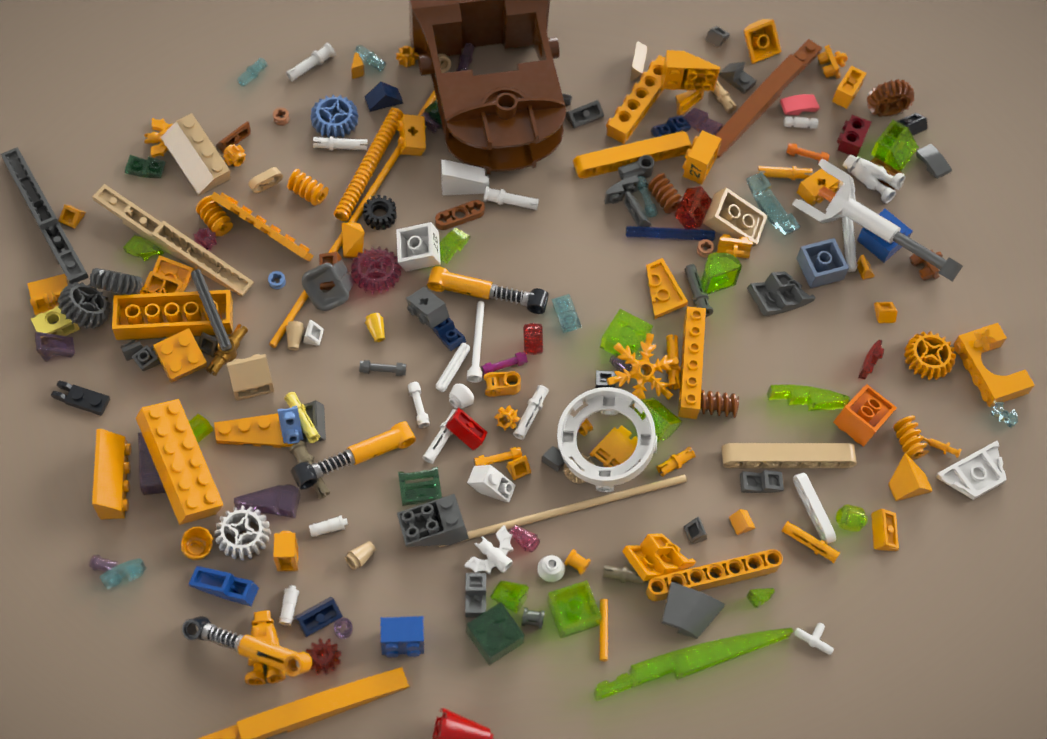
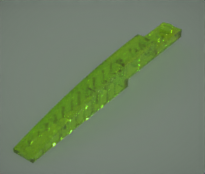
M791 627L737 635L662 654L631 665L629 669L630 675L624 673L616 677L617 680L612 682L608 680L597 684L593 694L596 701L673 672L678 680L787 639L793 633V629Z

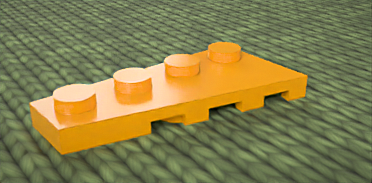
M278 413L214 422L215 437L218 444H253V446L261 447V445L273 446V448L291 447L295 444L283 442Z

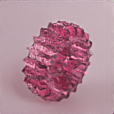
M371 246L369 251L364 248L363 253L358 252L357 257H354L351 265V276L354 283L358 284L359 289L364 287L365 292L371 290L372 294L375 291L381 294L383 289L388 292L389 287L394 288L395 283H398L401 275L398 256H394L393 251L388 253L387 248L381 250L380 246L377 249ZM364 266L367 268L365 274L362 273ZM387 266L391 268L389 273H386Z

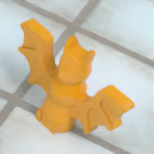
M152 118V129L160 131L159 133L144 134L147 138L144 140V143H160L151 147L152 159L156 156H164L165 152L168 151L161 137L173 124H167L164 118L161 120Z

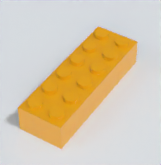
M230 290L209 291L226 333L232 334L233 300ZM198 291L113 295L112 330L116 340L163 338L165 336L167 338L188 328L193 336H201L202 332L208 335H215Z
M176 399L142 407L136 417V421L179 525L217 515L224 504L180 400Z

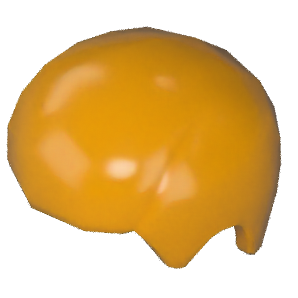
M191 527L183 534L181 551H183L186 558L201 560L210 554L213 537L203 527Z

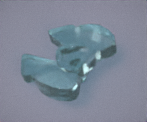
M997 402L991 410L993 417L999 418L1000 422H1006L1010 428L1014 427L1018 422V414L1015 409L1010 413L1004 410V402Z

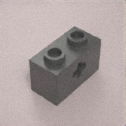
M422 287L406 298L409 305L407 306L409 313L412 316L418 317L423 325L426 324L431 329L449 318L446 304L426 287Z

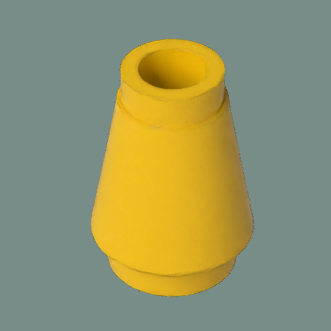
M372 313L366 316L365 324L374 342L384 341L383 317L380 313Z

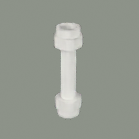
M412 382L408 384L409 395L413 397L418 415L416 416L419 428H426L430 425L428 414H425L420 397L421 388L418 382Z

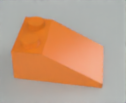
M866 384L843 408L833 423L852 437L855 442L864 447L897 407Z

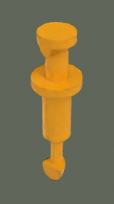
M924 438L923 440L929 446L944 451V455L949 452L958 458L962 450L950 447L949 442L945 444L935 439Z

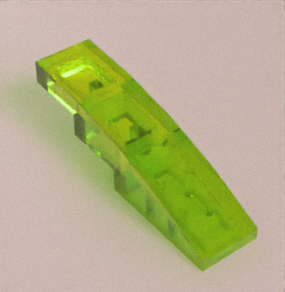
M770 385L767 392L768 400L787 399L788 406L807 404L808 411L843 409L850 401L849 396L811 386Z

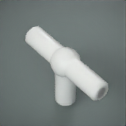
M817 623L812 635L800 628H797L794 632L795 636L806 641L811 647H816L828 655H831L834 650L833 647L819 640L825 628L822 623Z

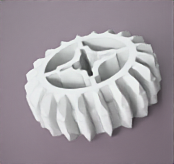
M243 505L241 510H237L234 507V512L232 513L226 510L227 517L220 516L222 523H216L218 530L214 531L217 537L215 541L217 544H220L219 549L221 551L225 550L226 556L232 554L234 560L238 555H240L241 560H244L245 555L252 559V553L254 552L259 555V548H266L264 543L269 542L268 535L271 534L270 529H268L270 524L268 521H265L266 516L264 514L260 515L261 513L258 509L253 512V507L251 506L248 510H245ZM250 521L259 527V532H255L254 529L250 528ZM227 533L235 537V544L227 540Z

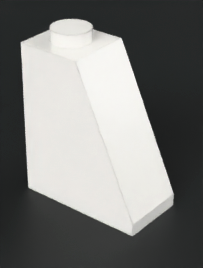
M441 160L442 196L484 194L486 186H489V176H485L484 168Z

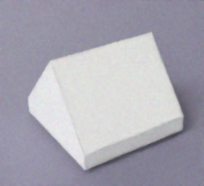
M309 320L303 343L319 346L324 329L314 321Z

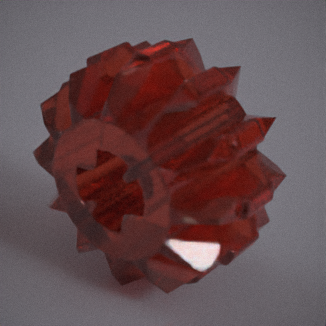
M536 323L525 324L523 327L524 352L531 355L541 354L543 352L542 325Z
M320 638L318 640L319 644L316 645V643L312 642V649H306V653L309 654L312 660L310 670L315 669L317 675L323 670L324 674L328 675L329 668L335 671V665L341 663L338 658L341 656V651L337 650V643L331 645L330 639L323 643V640ZM324 654H327V657H324L323 660L320 659L319 656L323 657Z

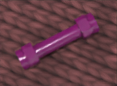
M519 352L515 354V357L491 364V362L481 366L483 375H485L486 373L495 372L515 364L518 366L524 365V363L528 362L525 352Z

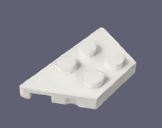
M998 441L938 472L936 478L973 500L1003 484L1007 479L1002 467V457L999 456Z

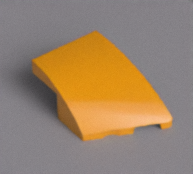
M159 255L153 271L149 272L146 282L140 290V294L184 292L192 278L191 272L195 271V269Z
M647 534L640 545L625 546L622 550V553L643 581L686 570L696 563L693 558L687 559L680 553L681 549L663 534Z

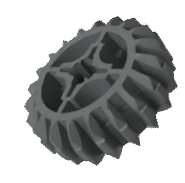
M100 268L92 269L90 274V285L94 288L128 295L140 294L142 289V278Z
M77 282L69 283L61 291L57 301L59 303L58 308L61 309V314L66 315V319H70L72 324L76 323L79 327L84 326L86 329L89 327L94 329L103 325L111 311V303L107 301L108 297L103 296V292H99L97 288L91 287L90 284L85 285L83 282L80 284Z

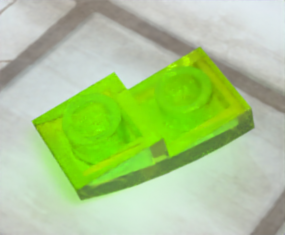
M457 227L450 231L439 242L440 260L448 264L457 250L461 252L471 236Z

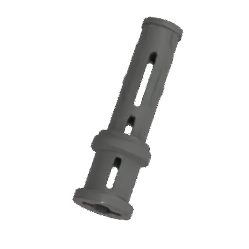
M687 265L684 270L693 292L692 301L696 304L697 308H706L705 317H708L713 313V308L708 302L709 296L703 290L696 265Z

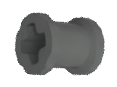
M524 607L521 626L527 624L538 626L539 629H542L545 611H532Z

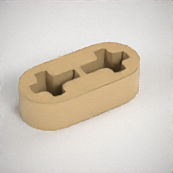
M273 167L253 177L248 185L254 193H260L279 183L283 175L278 168Z

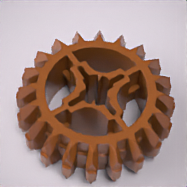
M905 80L884 81L883 84H878V87L872 88V91L869 92V96H867L868 109H870L873 115H878L879 117L897 116L898 113H903L904 110H908L909 106L913 105V101H915L914 90L909 82H905Z

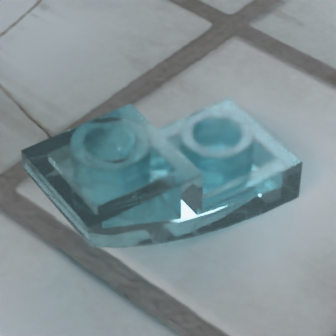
M570 294L552 299L563 333L581 328Z
M141 558L130 560L111 568L99 578L104 586L110 589L117 586L124 576L129 581L139 578L144 573L146 566Z

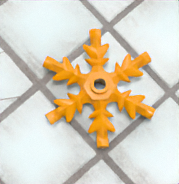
M651 333L646 334L645 343L643 341L640 342L643 351H639L643 356L641 360L635 359V352L631 355L628 345L624 349L618 342L613 347L621 354L617 358L627 360L624 364H631L632 370L629 372L623 369L624 373L614 371L617 376L607 378V383L610 386L619 382V387H622L626 380L629 384L631 378L637 380V385L632 387L636 390L631 394L640 400L646 401L643 391H647V389L644 387V384L650 382L651 389L655 387L658 397L662 393L669 400L673 396L665 388L669 384L659 382L662 378H655L654 373L655 371L663 373L662 369L672 371L669 366L679 364L678 357L667 360V355H665L660 362L657 358L655 364L650 363L649 358L654 356L651 352L656 348V345H652L654 334Z

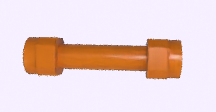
M789 143L786 151L791 156H795V154L818 160V163L821 159L828 162L830 154L826 152L816 153L797 147L798 144Z

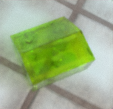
M892 120L876 141L871 155L901 172L918 149V145L909 128Z

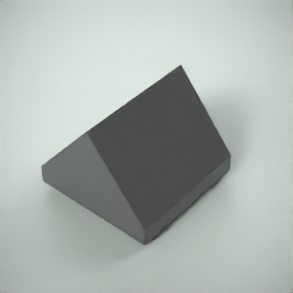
M202 332L198 344L201 352L215 357L214 354L218 350V340Z
M136 339L121 345L120 348L126 361L133 359L132 355L143 347L141 342Z
M699 517L683 526L691 544L707 540V534Z

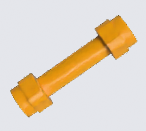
M520 447L510 448L509 452L484 457V455L474 458L475 466L509 459L513 461L522 457V451Z

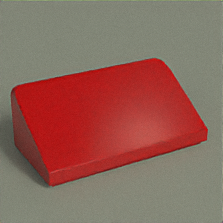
M460 408L454 412L445 425L447 429L472 450L477 449L483 444L488 433Z

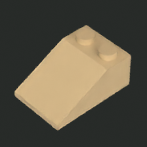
M724 188L713 195L703 224L717 233L728 234L734 239H738L741 236L748 237L749 241H752V245L756 246L768 215L728 188Z

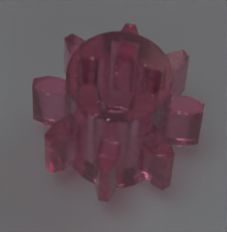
M199 228L197 234H193L194 242L206 250H211L212 246L217 244L215 232H210L209 228Z

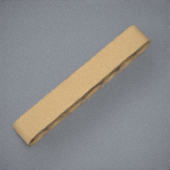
M728 443L721 447L723 466L725 468H851L857 465L855 446L851 443Z

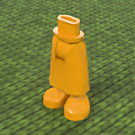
M270 611L254 612L250 636L280 646ZM248 658V665L253 666V671L245 675V683L249 685H264V664ZM267 665L266 679L268 683H278L286 678L283 670Z

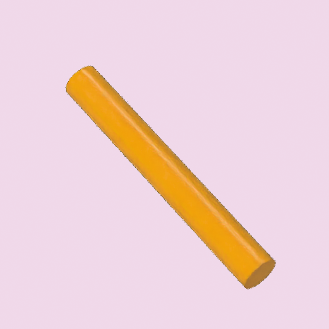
M600 599V661H608L607 599Z

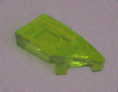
M134 235L123 247L126 253L137 257L141 256L144 261L149 260V257L158 254L161 256L164 254L161 248L137 235Z

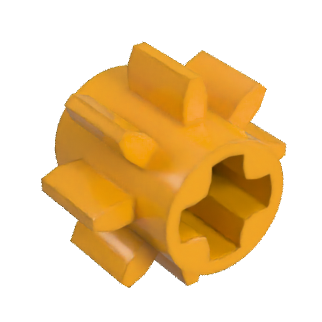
M406 45L399 48V53H396V60H399V65L408 68L415 65V60H418V53H415V48Z
M240 145L227 146L223 152L225 163L228 166L233 165L234 167L242 165L245 161V150Z
M510 405L506 409L503 407L498 409L499 414L494 416L498 421L497 426L503 427L504 431L509 426L514 429L516 427L515 422L520 420L517 417L518 410L512 409Z

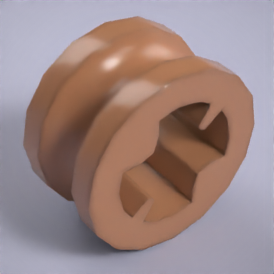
M285 108L274 110L273 118L275 124L280 126L286 125L290 120L288 110Z
M703 239L698 243L697 253L703 258L710 257L714 250V244L708 239Z

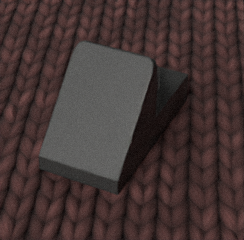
M745 62L729 63L719 72V76L745 94L755 85L756 80L743 71Z

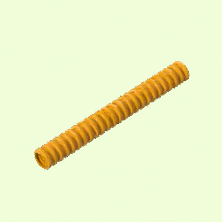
M391 108L367 154H365L346 192L333 212L337 219L348 221L351 216V212H353L356 203H358L386 148L397 131V123L404 115L400 109Z

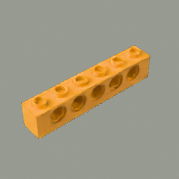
M659 55L656 60L651 61L648 71L643 72L640 82L634 84L632 93L626 95L623 105L618 106L615 116L609 118L606 124L607 136L625 144L664 90L662 89L664 57Z
M687 306L684 316L678 417L697 419L700 411L706 308Z

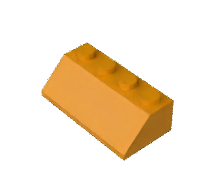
M103 429L96 430L92 505L100 520L125 518V511L129 510L126 492L130 490L127 474H130L131 471L130 462H128V455H131V444L127 442L125 436Z

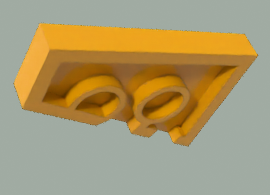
M663 258L646 265L654 319L688 305L685 295Z

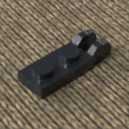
M61 380L56 385L60 389L68 391V395L66 396L58 391H53L51 394L53 398L65 402L67 405L102 416L110 401V397L74 384L71 385Z

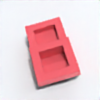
M814 94L795 95L780 100L785 115L799 116L802 111L817 112L820 108Z

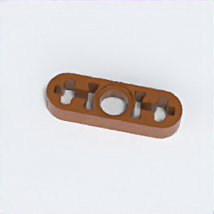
M473 200L439 212L435 217V225L440 230H447L481 218L485 213V205L480 200ZM457 212H463L465 216L463 218H458L455 216V214Z

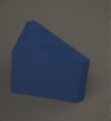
M381 81L365 95V101L370 112L403 104L398 88Z

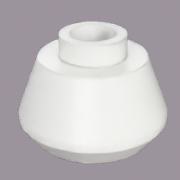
M461 383L453 386L449 394V402L453 407L462 409L473 404L474 395L467 386Z
M554 555L545 556L538 563V574L547 582H556L564 576V562Z

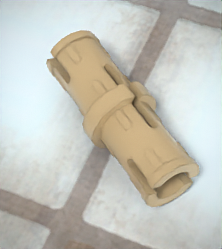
M717 81L715 89L712 91L717 97L716 100L724 106L728 113L734 112L737 109L736 104L729 97L728 91H725Z

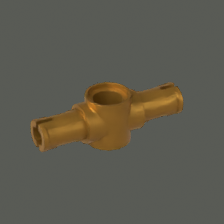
M238 324L233 333L228 336L231 343L229 351H222L219 343L217 344L218 350L214 354L215 357L209 366L206 367L208 373L216 376L225 363L231 362L236 358V350L240 346V341L248 332L245 326L242 327L241 324Z

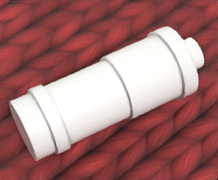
M342 515L327 521L309 525L311 536L317 537L325 533L345 530L344 525H347L348 522L347 518L342 519Z
M291 585L289 588L284 589L281 616L279 617V624L284 626H291L293 622L294 610L299 591L296 590L295 586Z

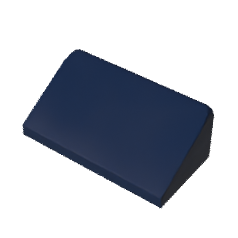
M329 597L296 615L295 619L305 637H308L343 616L334 598Z

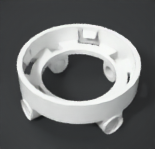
M602 387L582 393L565 408L558 424V449H560L565 464L577 477L585 482L596 485V490L600 492H613L615 485L626 483L638 476L649 464L653 453H657V436L650 411L638 397L622 389ZM583 402H586L588 406L580 410L575 417L570 414L573 410L576 411L582 406ZM634 404V407L640 413L644 412L646 414V418L642 420L630 406ZM600 411L604 415H617L619 412L628 417L636 428L638 435L636 449L627 461L618 466L606 468L595 466L589 463L578 450L577 433L579 427L586 418Z

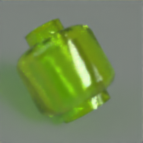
M846 504L839 508L836 513V522L843 530L858 532L867 524V515L860 506Z

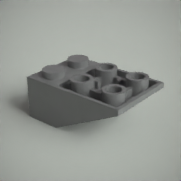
M455 494L397 513L406 547L452 545L469 539Z

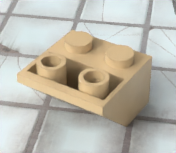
M256 354L245 359H234L227 363L236 401L274 392L266 354Z

